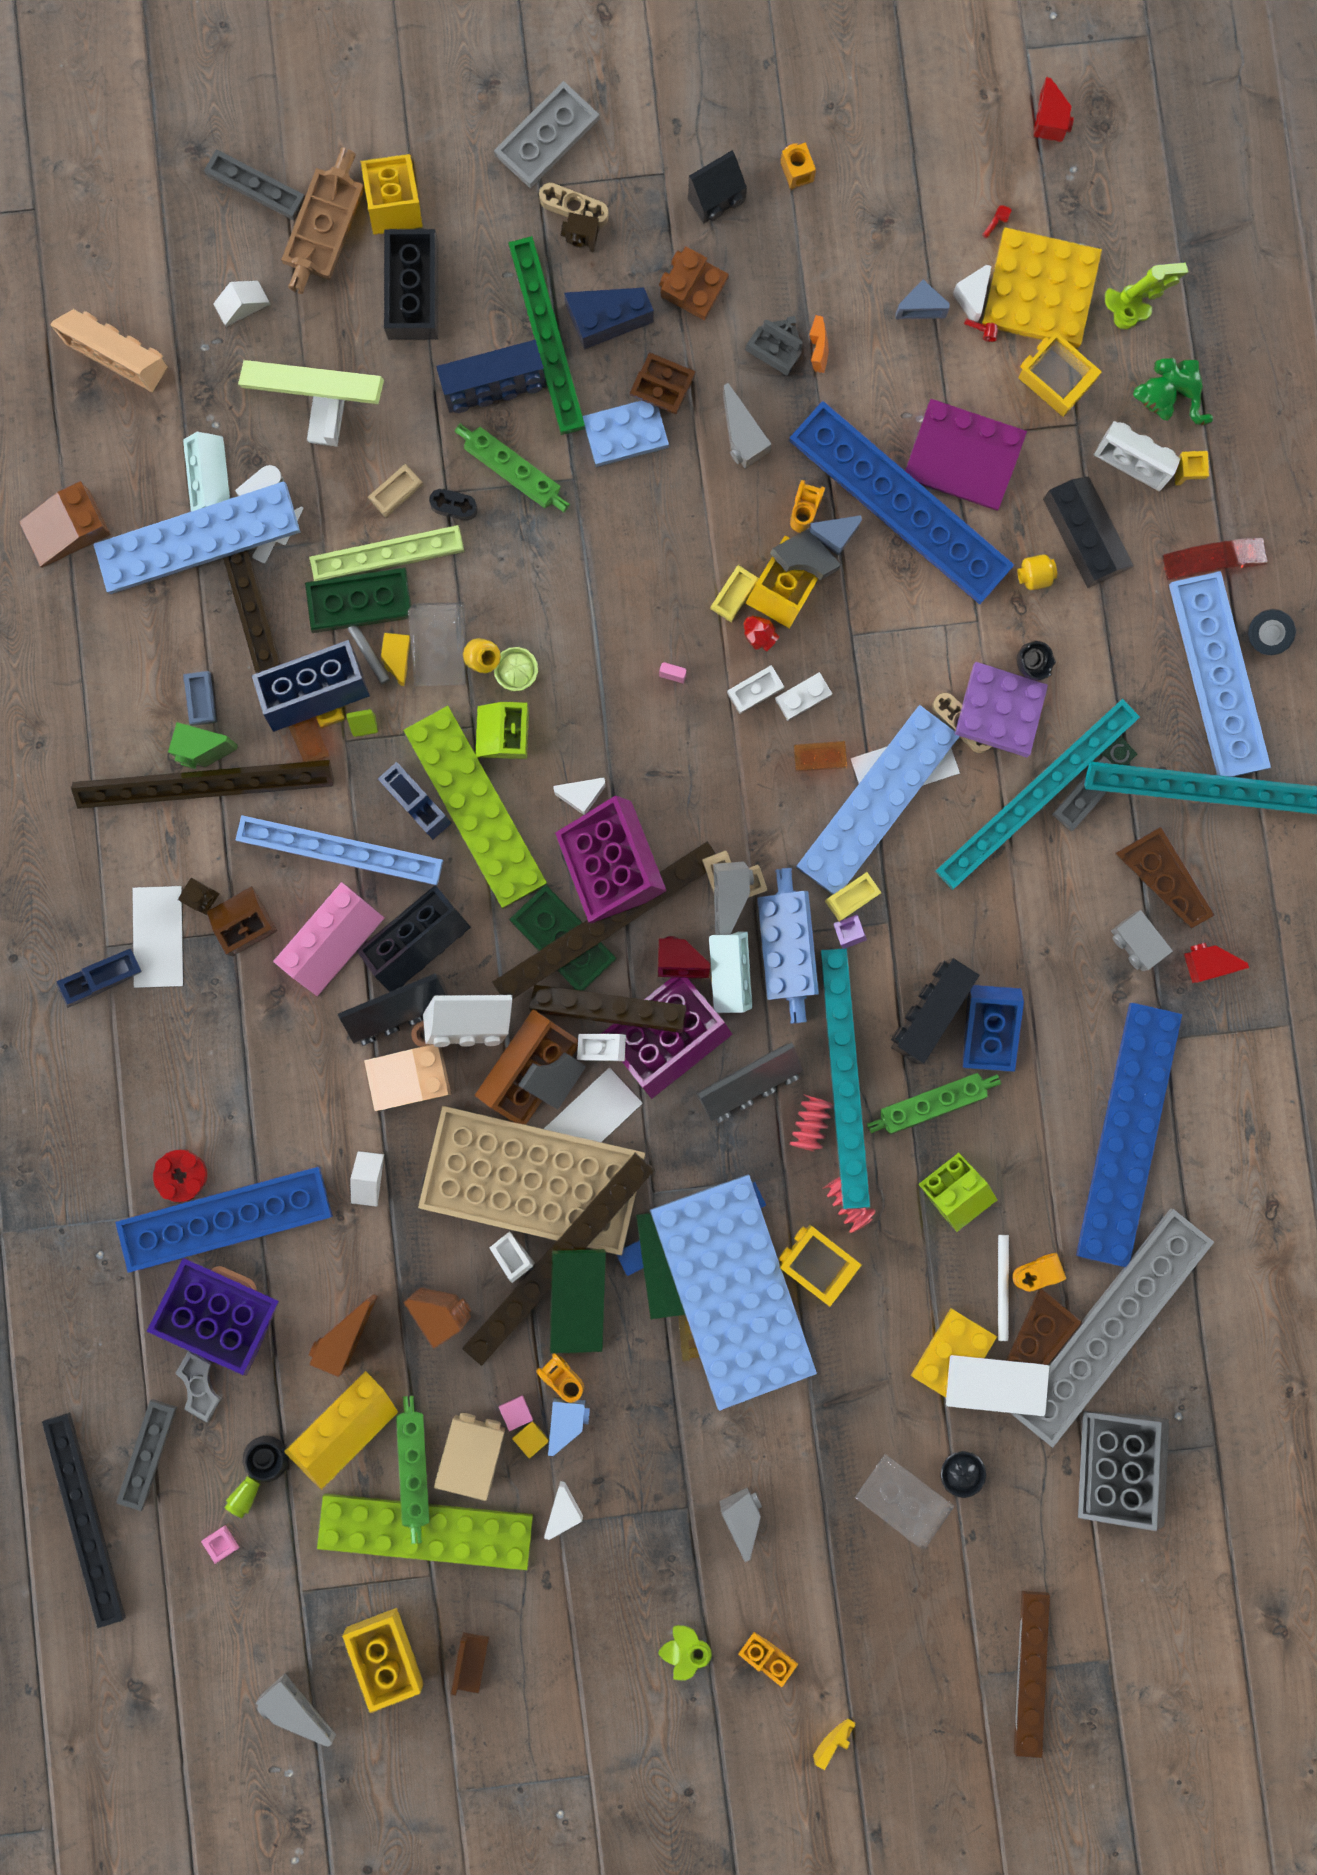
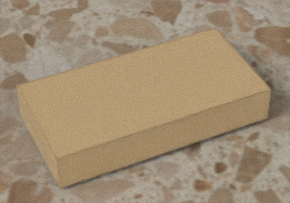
M404 464L372 492L368 499L386 518L416 492L423 483Z

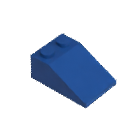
M973 985L967 998L963 1068L1015 1072L1024 1006L1021 988Z

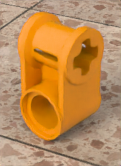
M801 480L790 518V525L794 531L801 533L807 530L810 524L813 523L825 487H814L805 484V481ZM804 514L809 520L801 522L796 516Z
M1057 1253L1047 1254L1035 1261L1019 1266L1012 1274L1014 1285L1028 1292L1059 1283L1066 1279ZM1025 1273L1031 1275L1028 1278V1284L1022 1282L1026 1278Z
M553 1353V1358L543 1368H538L536 1372L564 1401L576 1402L584 1392V1383L558 1353ZM555 1366H558L551 1374L549 1373ZM569 1382L577 1384L579 1388L578 1394L573 1396L567 1394L565 1384Z

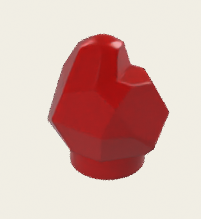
M750 616L745 619L743 626L746 639L754 649L759 650L762 648L767 652L779 638V635L775 633L776 629L773 623L768 619L757 616Z

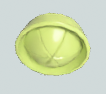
M520 647L508 648L500 653V663L494 670V676L498 683L511 691H520L530 687L538 674V663L534 655L527 649Z

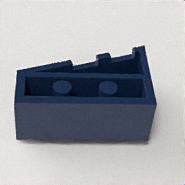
M645 288L564 292L566 308L584 350L654 322V310Z

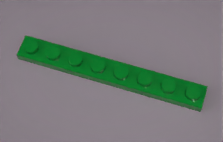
M533 236L508 242L533 336L543 364L544 375L560 434L565 435L584 430L583 416Z

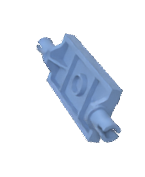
M792 868L775 870L778 887L776 895L757 897L767 1000L786 998V1001H789L790 1024L807 1022L804 999H807L809 995H818L819 992L809 892L793 891Z

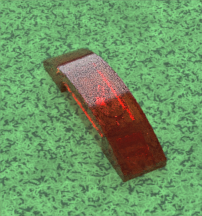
M1263 538L1216 542L1182 549L1162 556L1167 580L1191 577L1196 573L1239 566L1246 568L1268 563Z

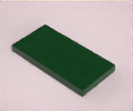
M406 567L305 582L312 633L413 618Z
M547 885L543 886L509 919L538 951L583 923ZM600 942L557 971L575 990L584 991L617 958Z
M651 1212L636 1214L650 1320L685 1315Z
M605 1249L552 1251L550 1354L602 1352Z

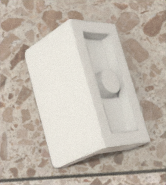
M313 397L307 436L309 443L338 446L345 400Z

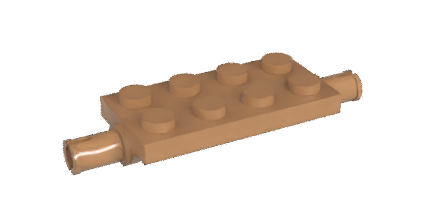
M340 148L335 166L328 171L316 168L281 259L283 264L295 268L288 288L293 292H296L298 289L299 294L304 293L310 274L331 280L365 190L364 184L353 181L348 174L356 157V154L350 149L345 153L346 148Z

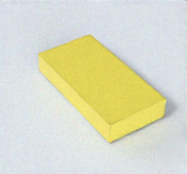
M737 565L710 609L732 622L759 578Z
M866 872L826 899L825 902L840 922L880 895L881 891L868 872Z

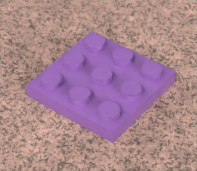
M975 662L970 674L955 735L1028 757L1031 754L1048 685Z

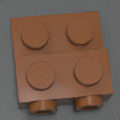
M685 246L682 252L677 251L671 262V265L674 267L670 274L665 272L660 280L659 286L662 287L661 297L705 321L726 284L729 274L708 263L707 257Z

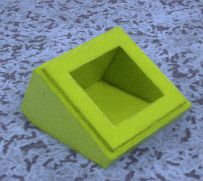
M371 709L346 714L354 737L378 732L376 716Z

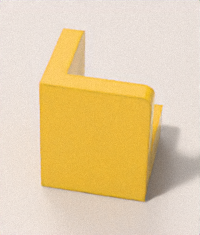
M1208 451L1182 452L1178 456L1181 459L1174 474L1175 485H1182L1185 480L1207 479L1209 477Z

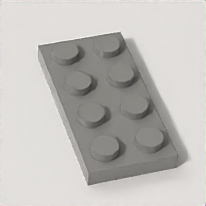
M563 81L494 150V155L531 189L600 120V115Z

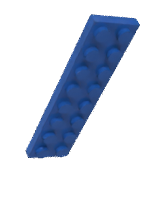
M319 1166L120 1220L115 1223L127 1272L129 1273L331 1218L333 1215Z

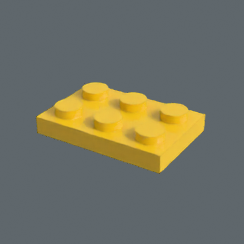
M950 1308L911 1376L946 1397L950 1356L985 1358L997 1336Z

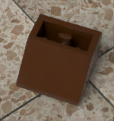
M253 886L207 911L216 938L225 954L232 957L277 932L274 923Z

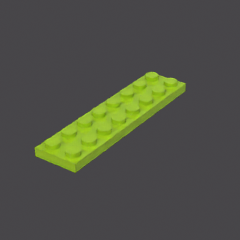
M449 706L404 729V733L502 909L547 885L545 878Z
M324 1493L317 1549L527 1570L533 1514L428 1504L429 1523L421 1526L422 1543H417L416 1535V1544H411L410 1528L402 1526L400 1501Z

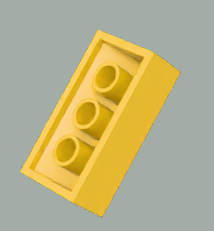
M365 1371L284 1452L322 1490L398 1413V1410L384 1389Z

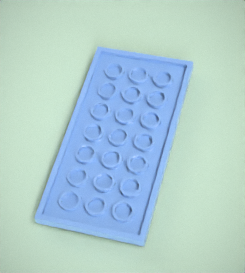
M749 1175L650 1209L719 1411L817 1374Z

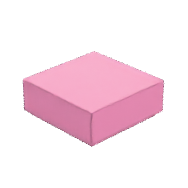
M663 662L660 667L659 677L684 684L686 668Z
M523 1395L499 1405V1410L509 1431L534 1419Z
M226 1525L201 1541L215 1564L239 1548Z

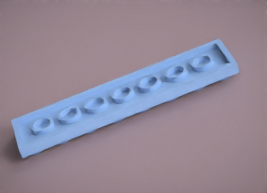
M283 481L95 543L94 548L106 591L113 594L300 533L287 484Z
M1221 571L1171 582L1169 587L1217 775L1235 777L1271 768Z
M919 705L797 864L796 868L832 895L844 888L959 738L958 735H955V731Z

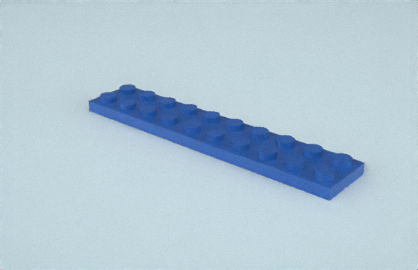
M824 401L816 407L789 438V442L979 605L1014 567L1010 560Z
M1129 1003L1076 1256L1126 1267L1131 1260L1182 1014Z

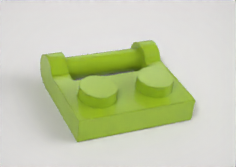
M1186 263L1153 266L1147 271L1145 277L1121 292V299L1126 304H1130L1137 298L1148 297L1150 300L1161 297L1164 294L1163 291L1180 282L1179 279L1188 273Z

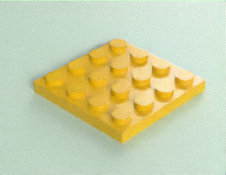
M1004 227L982 324L995 323L998 330L1043 340L1046 336L1050 339L1057 332L1073 347L1079 348L1082 343L1102 249Z

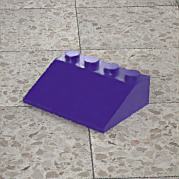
M183 1258L146 1332L247 1376L259 1352L279 1301Z

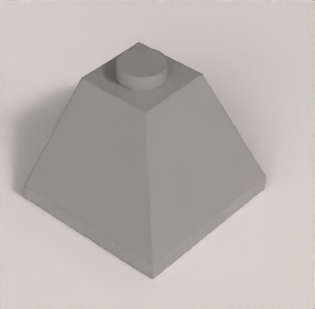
M748 1487L719 1501L721 1513L745 1562L751 1558L761 1518L758 1509L762 1507L756 1492L751 1494Z

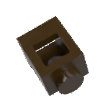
M569 212L567 221L562 223L561 237H566V242L574 247L581 248L587 246L589 247V252H595L599 233V218Z
M190 878L178 900L192 909L207 915V911L212 908L220 893L200 881Z

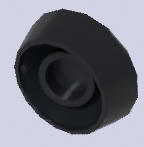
M273 1436L255 1438L247 1445L243 1452L242 1463L245 1472L250 1478L258 1482H270L278 1479L284 1474L288 1466L289 1456L284 1452L287 1449L281 1440Z
M961 1451L953 1453L945 1460L940 1475L942 1484L949 1493L955 1497L967 1498L981 1491L987 1474L985 1465L978 1456L971 1452Z

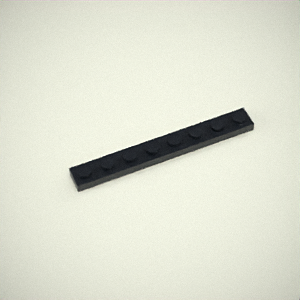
M71 1413L45 1419L42 1421L96 1626L101 1628L121 1622L126 1617Z

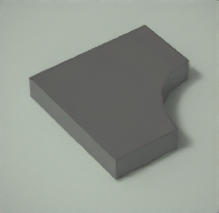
M809 528L774 547L770 553L786 572L804 570L812 573L819 580L838 571L841 566L820 540L810 533Z
M564 1052L558 1060L549 1065L540 1066L532 1063L519 1086L558 1110L586 1066Z

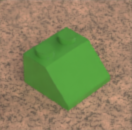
M177 722L168 753L175 757L174 761L181 763L182 766L196 769L197 765L207 767L236 751L238 745L228 736Z

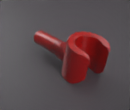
M1004 205L999 206L992 222L982 234L983 237L988 238L997 226L998 221L1007 223L1012 209Z
M966 318L965 325L984 332L983 340L987 342L996 341L998 327L995 323L980 324Z

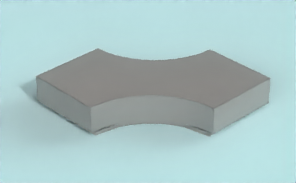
M188 1351L176 1371V1375L183 1380L187 1388L188 1398L184 1410L207 1423L222 1400L214 1391L210 1382V1369L213 1361Z

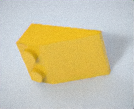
M410 154L360 161L373 235L384 234V229L423 228Z
M784 536L780 544L787 541L790 538ZM772 556L755 584L746 604L790 629L818 578L804 570L786 572Z

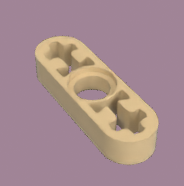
M546 183L540 188L539 198L543 208L568 218L569 212L583 215L585 205H588L586 216L593 217V213H596L597 210L601 211V216L597 217L599 218V228L605 226L608 222V208L603 202L554 183ZM551 192L555 193V198H551L548 201L546 195H550ZM571 200H577L580 202L581 207L577 211H571L567 208V204Z
M942 693L933 701L932 710L943 723L956 731V719L960 716L962 704L951 694ZM939 700L941 702L949 701L948 708L952 712L957 708L959 712L950 720L948 717L951 713L947 709L943 711L939 709L941 705ZM959 736L961 740L977 753H984L992 747L989 745L985 746L984 744L978 746L976 744L977 741Z

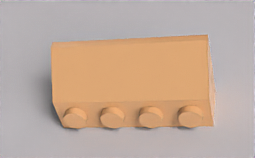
M73 309L52 321V328L67 346L152 393L167 369V365L162 359L163 355L151 347L148 350L141 347V343L129 335L126 338L121 336L115 327L108 323L103 326L97 322V318L86 311L82 314Z

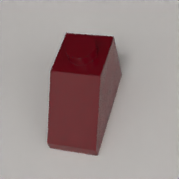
M675 936L659 938L658 977L709 978L710 963L685 939H679Z

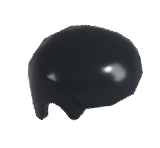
M1036 640L1024 644L1016 658L1020 673L1032 680H1043L1052 675L1051 670L1056 664L1052 649L1045 642Z

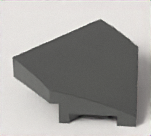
M795 316L775 322L764 320L763 326L758 327L746 344L745 351L788 376L801 356L803 345L797 332Z

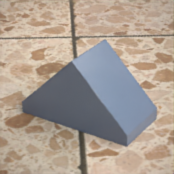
M923 279L900 302L895 314L896 319L946 318L949 311V302Z
M860 515L811 523L809 529L810 533L816 536L826 548L839 556L858 530L862 519Z

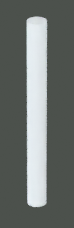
M998 1235V1340L1000 1341L1009 1340V1235Z

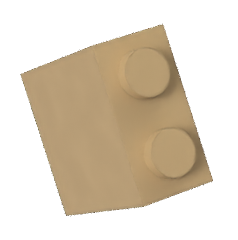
M460 1413V1416L455 1415L452 1420L434 1488L486 1501L491 1489L506 1427H502L501 1423L496 1420L486 1419L485 1422L475 1420L476 1417L474 1415Z

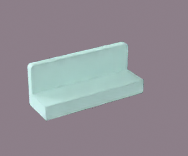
M195 432L185 438L183 442L191 512L230 499L223 437Z
M736 932L731 935H711L709 937L714 1010L717 1013H743L752 1009L748 932Z

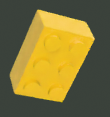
M397 1608L346 1628L342 1637L369 1713L421 1693L424 1682Z

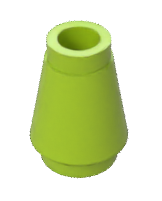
M247 1476L226 1499L227 1504L224 1508L233 1515L243 1518L245 1513H249L261 1483Z

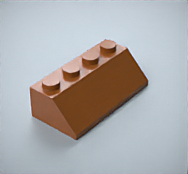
M533 1009L475 1096L511 1121L526 1125L543 1100L521 1088L519 1083L532 1063L540 1066L549 1065L558 1060L564 1052L572 1057L578 1049V1039Z
M419 1288L404 1301V1304L433 1349L461 1331L471 1318L469 1312L472 1310L464 1298L459 1299L455 1294Z

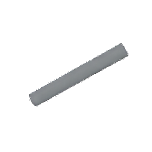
M348 627L347 629L380 683L385 684L390 678L359 627Z

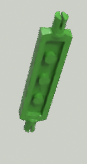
M461 423L456 427L455 433L466 440L464 444L466 451L540 506L547 508L553 504L563 513L569 508L570 504L558 496L560 485L483 428L479 427L471 432Z
M978 1073L881 1109V1119L867 1123L870 1134L884 1128L890 1135L984 1100L988 1097L987 1089L1001 1085V1081L997 1074L984 1080Z
M404 1396V1413L396 1416L402 1526L410 1528L411 1544H416V1535L417 1543H422L421 1526L429 1523L423 1414L414 1412V1396H409V1406L408 1396Z

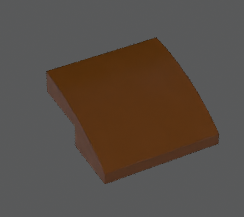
M649 352L642 370L639 371L630 391V396L677 414L692 384L696 371Z

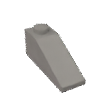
M727 383L724 385L723 398L731 446L730 454L737 464L741 463L746 469L770 453L771 443L732 387Z
M745 862L713 864L715 935L731 934L750 895V885H753L754 877L752 869L749 870Z
M286 1674L265 1690L256 1701L257 1709L261 1716L269 1719L273 1724L326 1747L333 1743L336 1736L335 1732Z

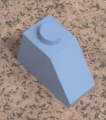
M554 1398L548 1456H554L582 1432L583 1424L589 1423L590 1408H585V1400H577L570 1403L562 1398Z

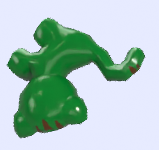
M1173 358L1157 360L1154 362V370L1157 374L1162 375V377L1150 378L1145 384L1137 386L1133 391L1134 398L1142 401L1146 409L1157 413L1162 420L1168 421L1172 417L1173 405L1176 402L1177 392L1191 399L1189 416L1195 424L1207 425L1213 421L1211 414L1200 415L1198 412L1203 389L1198 360H1183L1176 364V359Z

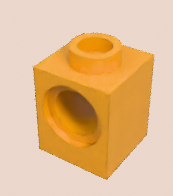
M806 142L799 145L791 144L782 150L780 163L790 189L814 182L816 168ZM798 161L803 165L795 166L792 164V162Z

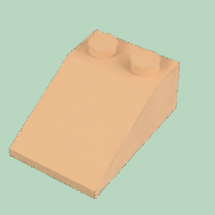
M433 1044L365 1060L375 1111L451 1095L442 1047H436Z

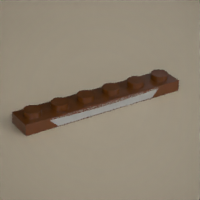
M1021 1592L1014 1754L1020 1757L1042 1758L1050 1604L1048 1592Z

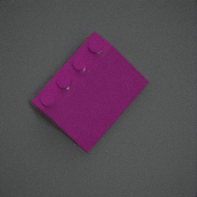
M930 398L905 471L925 487L998 511L1027 431Z
M615 795L555 833L589 923L647 903L667 891L632 801Z
M670 978L644 999L686 1005L687 1012L683 1033L612 1024L601 1033L626 1035L625 1059L622 1063L651 1099L733 1035L726 1023L688 978Z

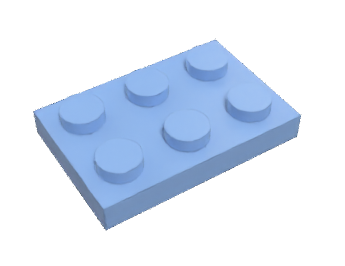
M641 400L583 416L586 434L596 467L669 448L659 408Z

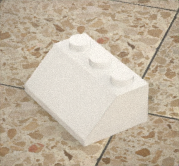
M1115 421L1107 430L1094 453L1096 457L1159 492L1173 477L1181 459L1176 456L1173 450L1166 447L1162 448L1153 443L1150 437L1139 435L1131 431L1128 425Z
M512 995L434 996L423 1014L426 1044H434L436 1047H445L449 1044H460V1046L468 1047L475 1043H485L486 1046L499 1045L509 1032Z

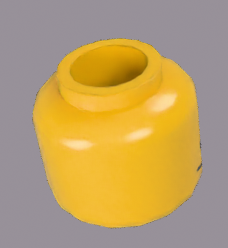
M1045 554L1025 558L1022 561L1021 568L1017 570L1020 584L1024 583L1029 590L1050 587L1054 579L1057 578V567L1054 559H1050Z
M477 638L467 643L463 652L464 662L467 667L479 673L492 672L500 663L501 655L499 648L492 641Z

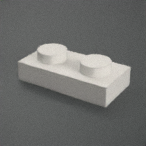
M771 665L729 689L727 693L739 714L783 690L784 685Z
M819 672L777 696L775 700L787 721L831 697L832 692Z
M579 1034L577 1060L624 1061L626 1035Z

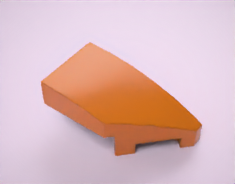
M815 315L809 334L812 344L816 345L811 362L814 371L824 373L829 351L827 332L823 316Z

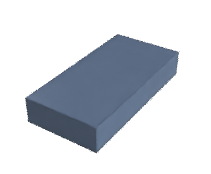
M204 671L183 674L189 724L195 726L217 723L211 673Z

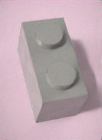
M1141 910L1134 912L1111 930L1114 935L1112 937L1113 941L1120 949L1124 948L1130 955L1128 957L1130 963L1137 970H1149L1173 952Z

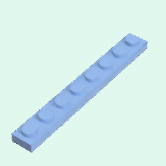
M241 815L236 835V841L436 886H438L443 860L243 815Z

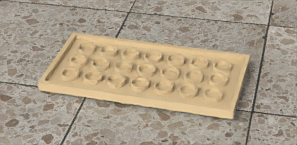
M442 1106L418 1208L558 1240L635 1152L644 1159L645 1152ZM636 1192L587 1248L605 1249V1252L622 1255Z

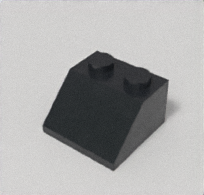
M733 150L689 175L688 200L703 224L709 220L714 221L718 219L724 211L731 207L737 208L746 199L747 186Z

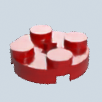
M179 1149L170 1151L155 1163L153 1182L156 1190L164 1199L173 1202L191 1200L199 1194L206 1184V1165L200 1157L189 1150ZM178 1168L181 1169V1172H186L187 1178H183V1183H179L178 1179H174V1174L177 1173L176 1169Z

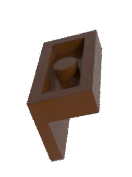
M463 1632L451 1695L456 1696L458 1690L479 1693L489 1637Z

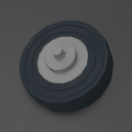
M1276 609L1265 610L1256 615L1250 623L1248 631L1249 640L1254 649L1264 655L1272 656L1281 654L1290 648L1296 635L1295 623L1292 618L1282 610Z

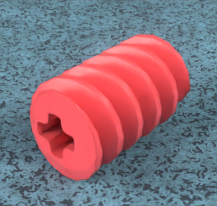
M805 1095L810 1100L802 1101L801 1105L807 1110L798 1112V1115L804 1121L795 1122V1125L801 1131L792 1133L798 1141L790 1142L789 1145L814 1152V1149L823 1148V1145L817 1142V1139L826 1138V1135L820 1132V1129H828L829 1126L823 1122V1119H831V1115L825 1110L834 1109V1105L828 1101Z
M839 1176L822 1188H831L826 1195L828 1198L836 1196L837 1199L833 1202V1207L842 1205ZM842 1206L838 1214L848 1215L844 1224L853 1223V1227L849 1230L850 1233H853L871 1222L876 1211L873 1208L843 1210Z

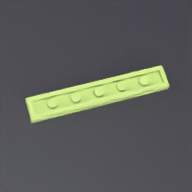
M244 360L238 385L249 389L379 404L384 379L381 376Z
M457 525L310 556L309 558L314 581L358 575L464 552L460 528Z

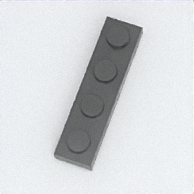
M217 149L204 170L207 176L292 220H295L305 199L304 194Z
M154 1399L150 1400L116 1502L117 1504L139 1511L144 1509L177 1410L176 1406Z

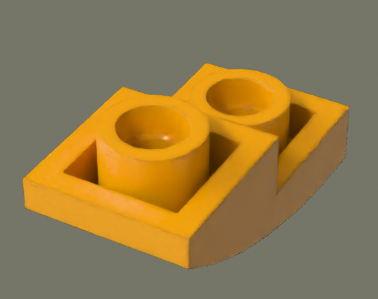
M753 1632L738 1654L756 1670L764 1672L781 1687L784 1686L798 1666V1663L755 1632Z

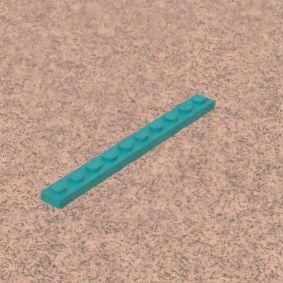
M1121 699L935 872L953 890L1085 769L1089 762L1098 757L1136 722L1140 716L1124 699Z
M1089 762L1084 783L1085 788L1089 790L1317 814V786L1099 762Z
M847 948L821 950L843 1210L870 1208Z

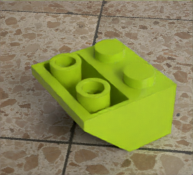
M498 702L478 706L477 758L527 759L529 707L527 703Z
M957 1153L918 1184L956 1232L998 1200L989 1184L960 1153Z

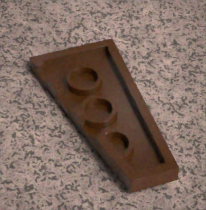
M1161 827L1115 853L1190 928L1214 916V913Z
M1042 1288L1038 1289L1006 1361L1048 1365L1082 1321Z

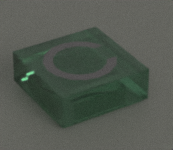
M1120 735L1100 755L1106 757L1112 764L1127 765L1138 754Z

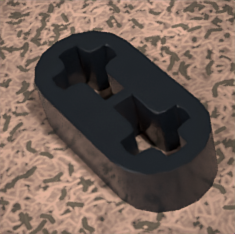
M437 489L429 497L431 508L437 514L467 521L473 519L477 514L476 501L469 495L446 489ZM441 496H444L445 501L451 503V505L443 503L441 507H438L435 500H440ZM466 502H469L472 510L468 509L466 513H463L462 509L456 506H464Z

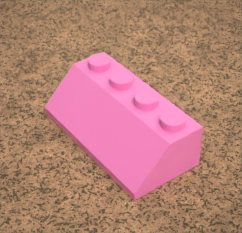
M341 882L273 962L316 996H319L385 918Z

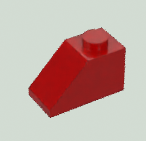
M1049 77L1045 78L1041 89L1033 137L1063 142L1066 133H1071L1074 117L1070 116L1072 106L1052 78Z
M1206 942L1191 946L1192 952L1184 954L1192 983L1202 982L1249 968L1248 963L1216 945L1207 947Z

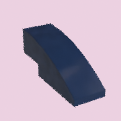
M397 762L378 778L432 840L452 824Z
M130 948L84 967L80 972L56 981V986L66 1007L69 1008L115 987L142 971Z

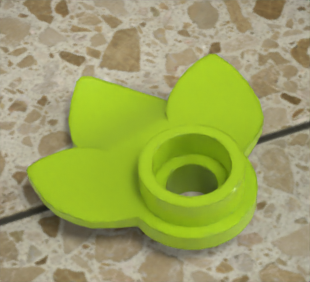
M1110 288L1107 289L1105 303L1107 308L1114 313V323L1118 328L1127 330L1134 327L1138 321H1146L1151 316L1152 306L1142 302L1143 298H1137L1132 303L1126 304L1121 299L1120 292Z
M684 1625L673 1626L674 1640L665 1643L659 1649L658 1654L664 1661L675 1666L673 1679L687 1680L694 1676L698 1668L705 1667L710 1662L711 1649L706 1642L698 1639L696 1632L690 1627ZM700 1649L703 1651V1655L695 1657L693 1652Z

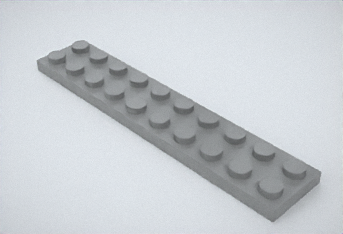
M1170 1208L1133 1255L1129 1264L1121 1270L1084 1317L1079 1327L1048 1364L1049 1376L1045 1416L1011 1414L1053 1448L1213 1245L1214 1241L1177 1211Z

